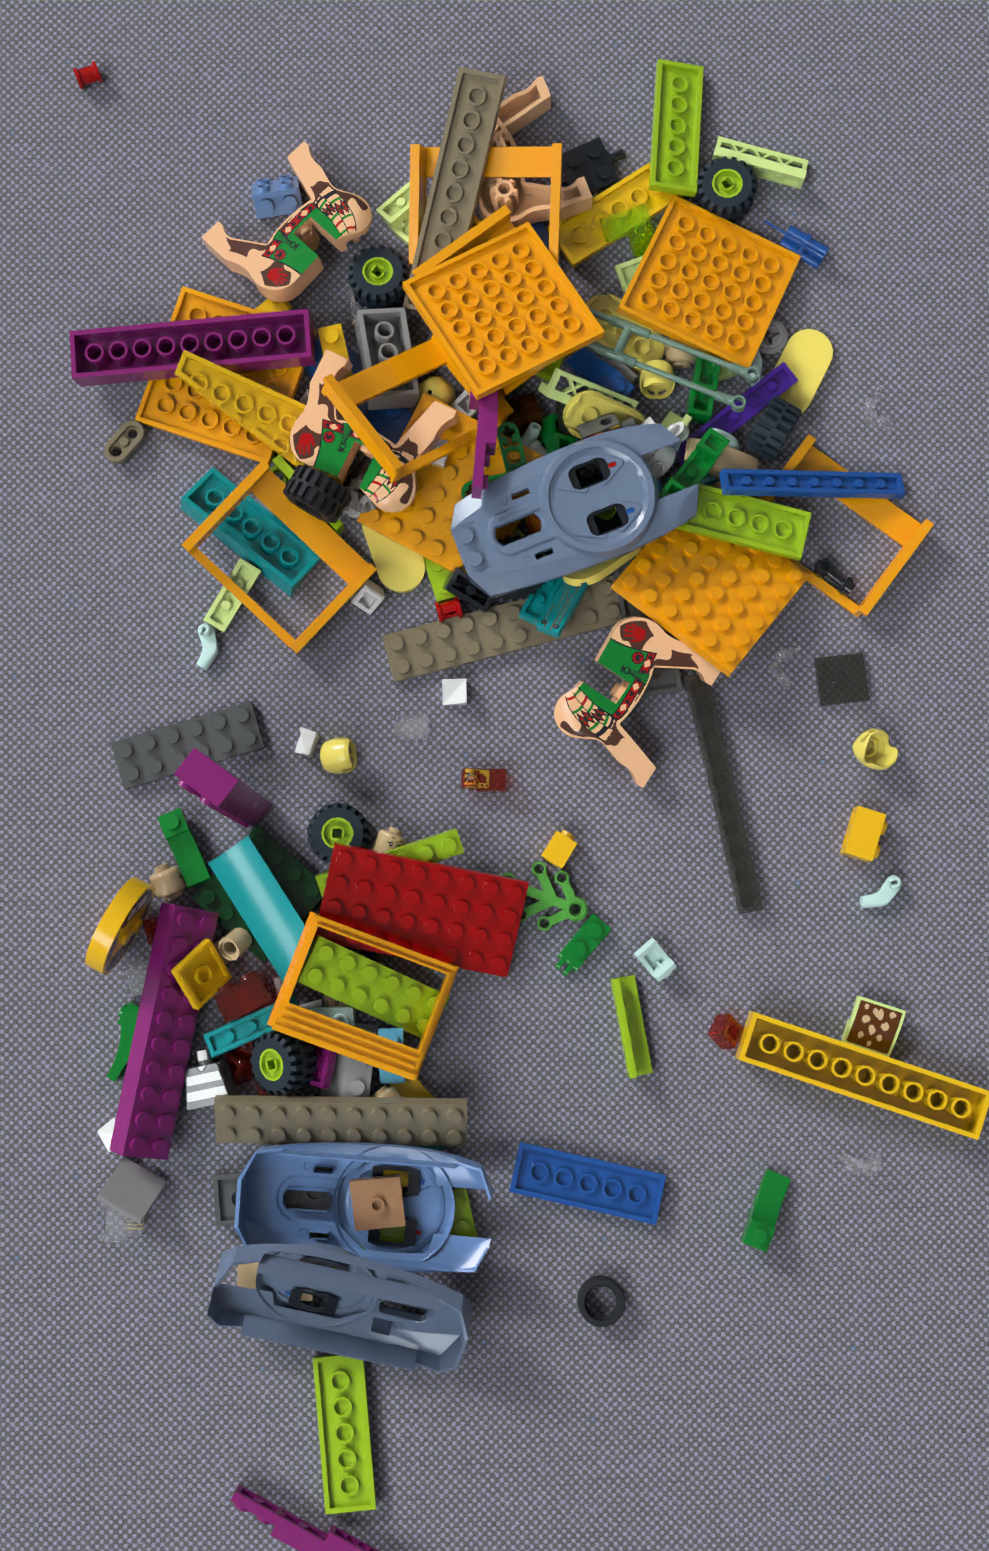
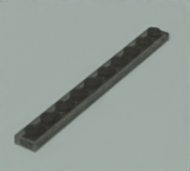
M698 674L687 676L683 680L737 912L740 915L762 910L763 905L712 687L701 681Z

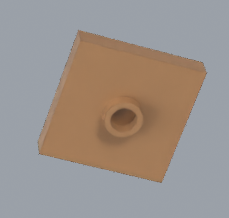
M401 1174L350 1179L355 1231L406 1226Z

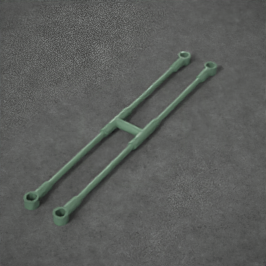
M590 309L594 317L607 321L609 325L620 328L623 331L614 349L599 343H591L585 347L595 350L594 352L630 367L641 368L712 396L714 400L731 406L734 412L739 413L745 409L746 399L742 395L731 396L721 391H713L637 361V358L626 355L623 351L631 335L635 334L646 339H653L727 368L728 371L745 377L746 382L754 384L759 380L760 371L757 367L750 366L747 368L733 362H726L654 334L651 330L637 324ZM754 373L756 376L750 377L748 374ZM739 401L742 405L736 406L734 403Z

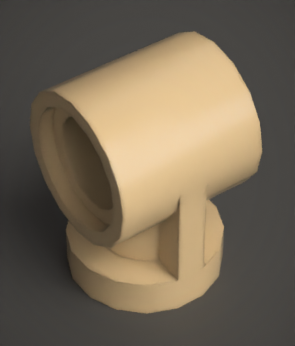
M235 928L226 936L213 943L226 965L230 961L236 960L251 947L252 938L245 929Z

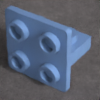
M292 174L279 176L278 180L272 181L269 178H261L252 184L251 196L254 201L257 219L293 214L303 205L299 180L297 177H293Z

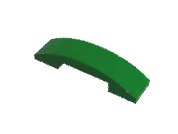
M710 427L674 477L661 490L659 499L700 484L728 446L730 440Z

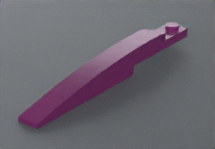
M498 390L479 400H476L470 391L469 409L479 410L471 498L481 499L482 490H487L488 475L484 474V467L489 468L490 455L495 456Z
M240 1484L230 1500L240 1511H249L255 1514L260 1522L267 1525L273 1524L270 1536L299 1551H380L333 1524L328 1533Z

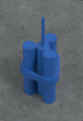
M764 220L765 223L785 234L779 246L800 255V260L817 269L829 250L828 246L814 239L811 233L808 232L806 234L793 225H790L785 232Z

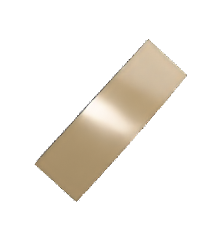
M687 439L684 461L694 451L701 439ZM727 446L708 474L720 479L719 473L722 469H757L758 459Z

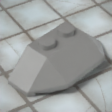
M355 1023V1027L378 1035L379 1025ZM337 1053L330 1088H321L320 1095L322 1097H371L374 1066Z

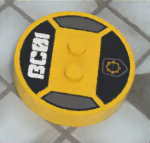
M132 877L122 886L108 906L93 934L85 957L86 966L103 975H107L119 964L146 919L155 894V887L138 877Z

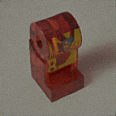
M461 769V789L505 793L506 769Z

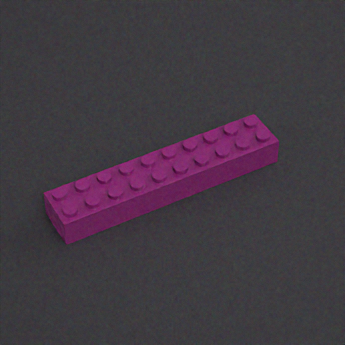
M309 309L69 331L72 379L80 387L179 378L174 373L184 350L234 373L316 365L314 321Z
M195 747L174 773V775L180 778L177 784L199 797V800L212 810L238 822L246 828L249 825L256 827L273 805Z
M161 902L109 1150L121 1156L168 1160L199 1011L193 1009L171 970L204 939H210L213 943L219 913Z

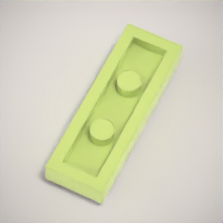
M240 558L229 578L248 594L261 570ZM223 586L203 621L224 633L242 603Z

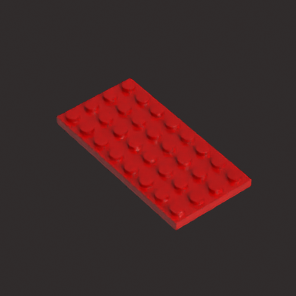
M334 842L319 915L436 960L459 966L460 969L508 977L529 882ZM321 927L317 928L314 935V941L317 935L341 946L396 956Z

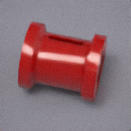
M92 61L91 65L80 69L73 68L81 90L86 85L97 81L99 83L103 82L95 61Z
M458 597L443 603L434 602L440 623L448 618L463 617Z

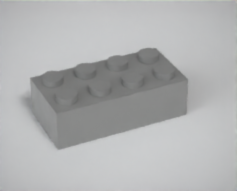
M405 307L357 310L354 327L362 371L412 348ZM417 378L367 401L368 410L415 407L419 397Z

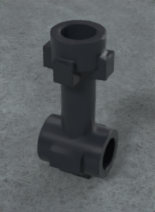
M829 559L818 560L814 565L815 575L819 578L826 576L840 587L837 592L841 595L845 594L848 596L855 588L854 580L851 577L844 579L832 569L833 564Z

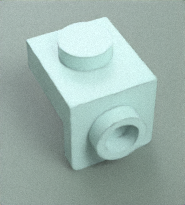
M653 938L634 953L649 974L658 982L670 976L677 967Z

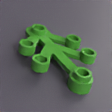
M535 862L532 866V873L537 876L543 891L528 886L526 896L537 899L539 902L523 908L526 912V917L521 919L520 922H524L529 916L552 906L563 910L550 917H540L537 921V926L542 931L549 930L552 925L567 918L574 922L583 920L588 914V905L585 900L575 896L569 883V874L564 870H560L554 876L555 882L562 887L566 898L564 900L556 896L546 874V865L543 862ZM538 864L544 868V871L540 874L534 870V867ZM504 873L501 875L516 879V877L511 873ZM558 874H565L566 881L559 882L557 880ZM573 905L580 907L578 914L572 913L571 907ZM542 919H547L549 921V926L547 928H542L540 926V921Z

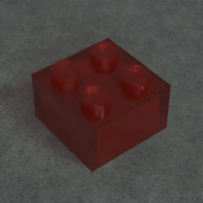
M252 971L240 977V983L236 985L234 982L228 983L217 989L219 994L213 996L226 1024L238 1020L277 999L265 973Z

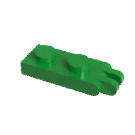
M592 913L557 955L560 960L554 967L558 970L565 963L567 967L562 972L564 976L571 969L576 972L610 932L611 928Z

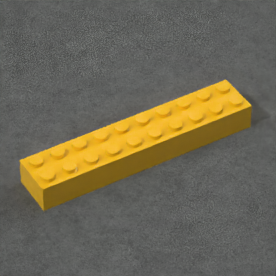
M749 1011L735 1058L976 1140H979L989 1107L988 1090L753 1011Z

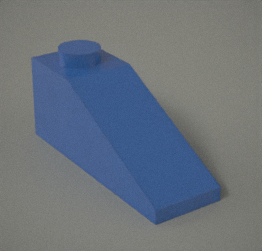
M585 347L579 349L566 361V365L579 377L631 398L633 396L635 387L618 370Z

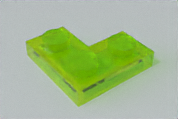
M645 203L599 219L606 242L628 236L633 257L638 258L644 255L654 235Z

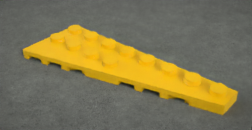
M186 350L183 351L174 373L177 377L294 467L304 465L292 452L290 434L294 423L303 413L306 407L305 404ZM331 477L332 479L343 485L344 480L341 481L339 479Z

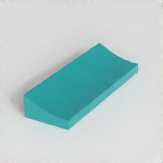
M212 467L181 497L180 509L201 525L237 486ZM249 495L211 533L243 560L261 570L263 576L290 597L322 560L283 522Z
M247 836L208 864L277 974L284 981L306 923L253 839ZM313 938V941H312L311 946H310V948H309V951H310V949H311V947H312V945H313V943H314V938Z

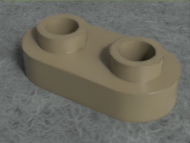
M127 421L106 443L104 454L111 463L122 464L126 462L143 443L146 434L142 425L137 421ZM132 432H137L135 438H130ZM116 450H122L119 456L114 455Z

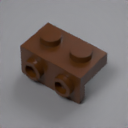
M534 393L507 401L514 412L508 416L505 422L514 423L519 430L520 436L525 434L532 422L538 423L542 429V414ZM509 428L504 429L505 432L503 434L511 438L512 434H515Z

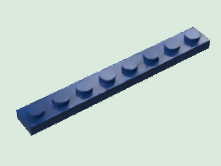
M722 469L719 473L722 495L902 499L905 495L901 473Z

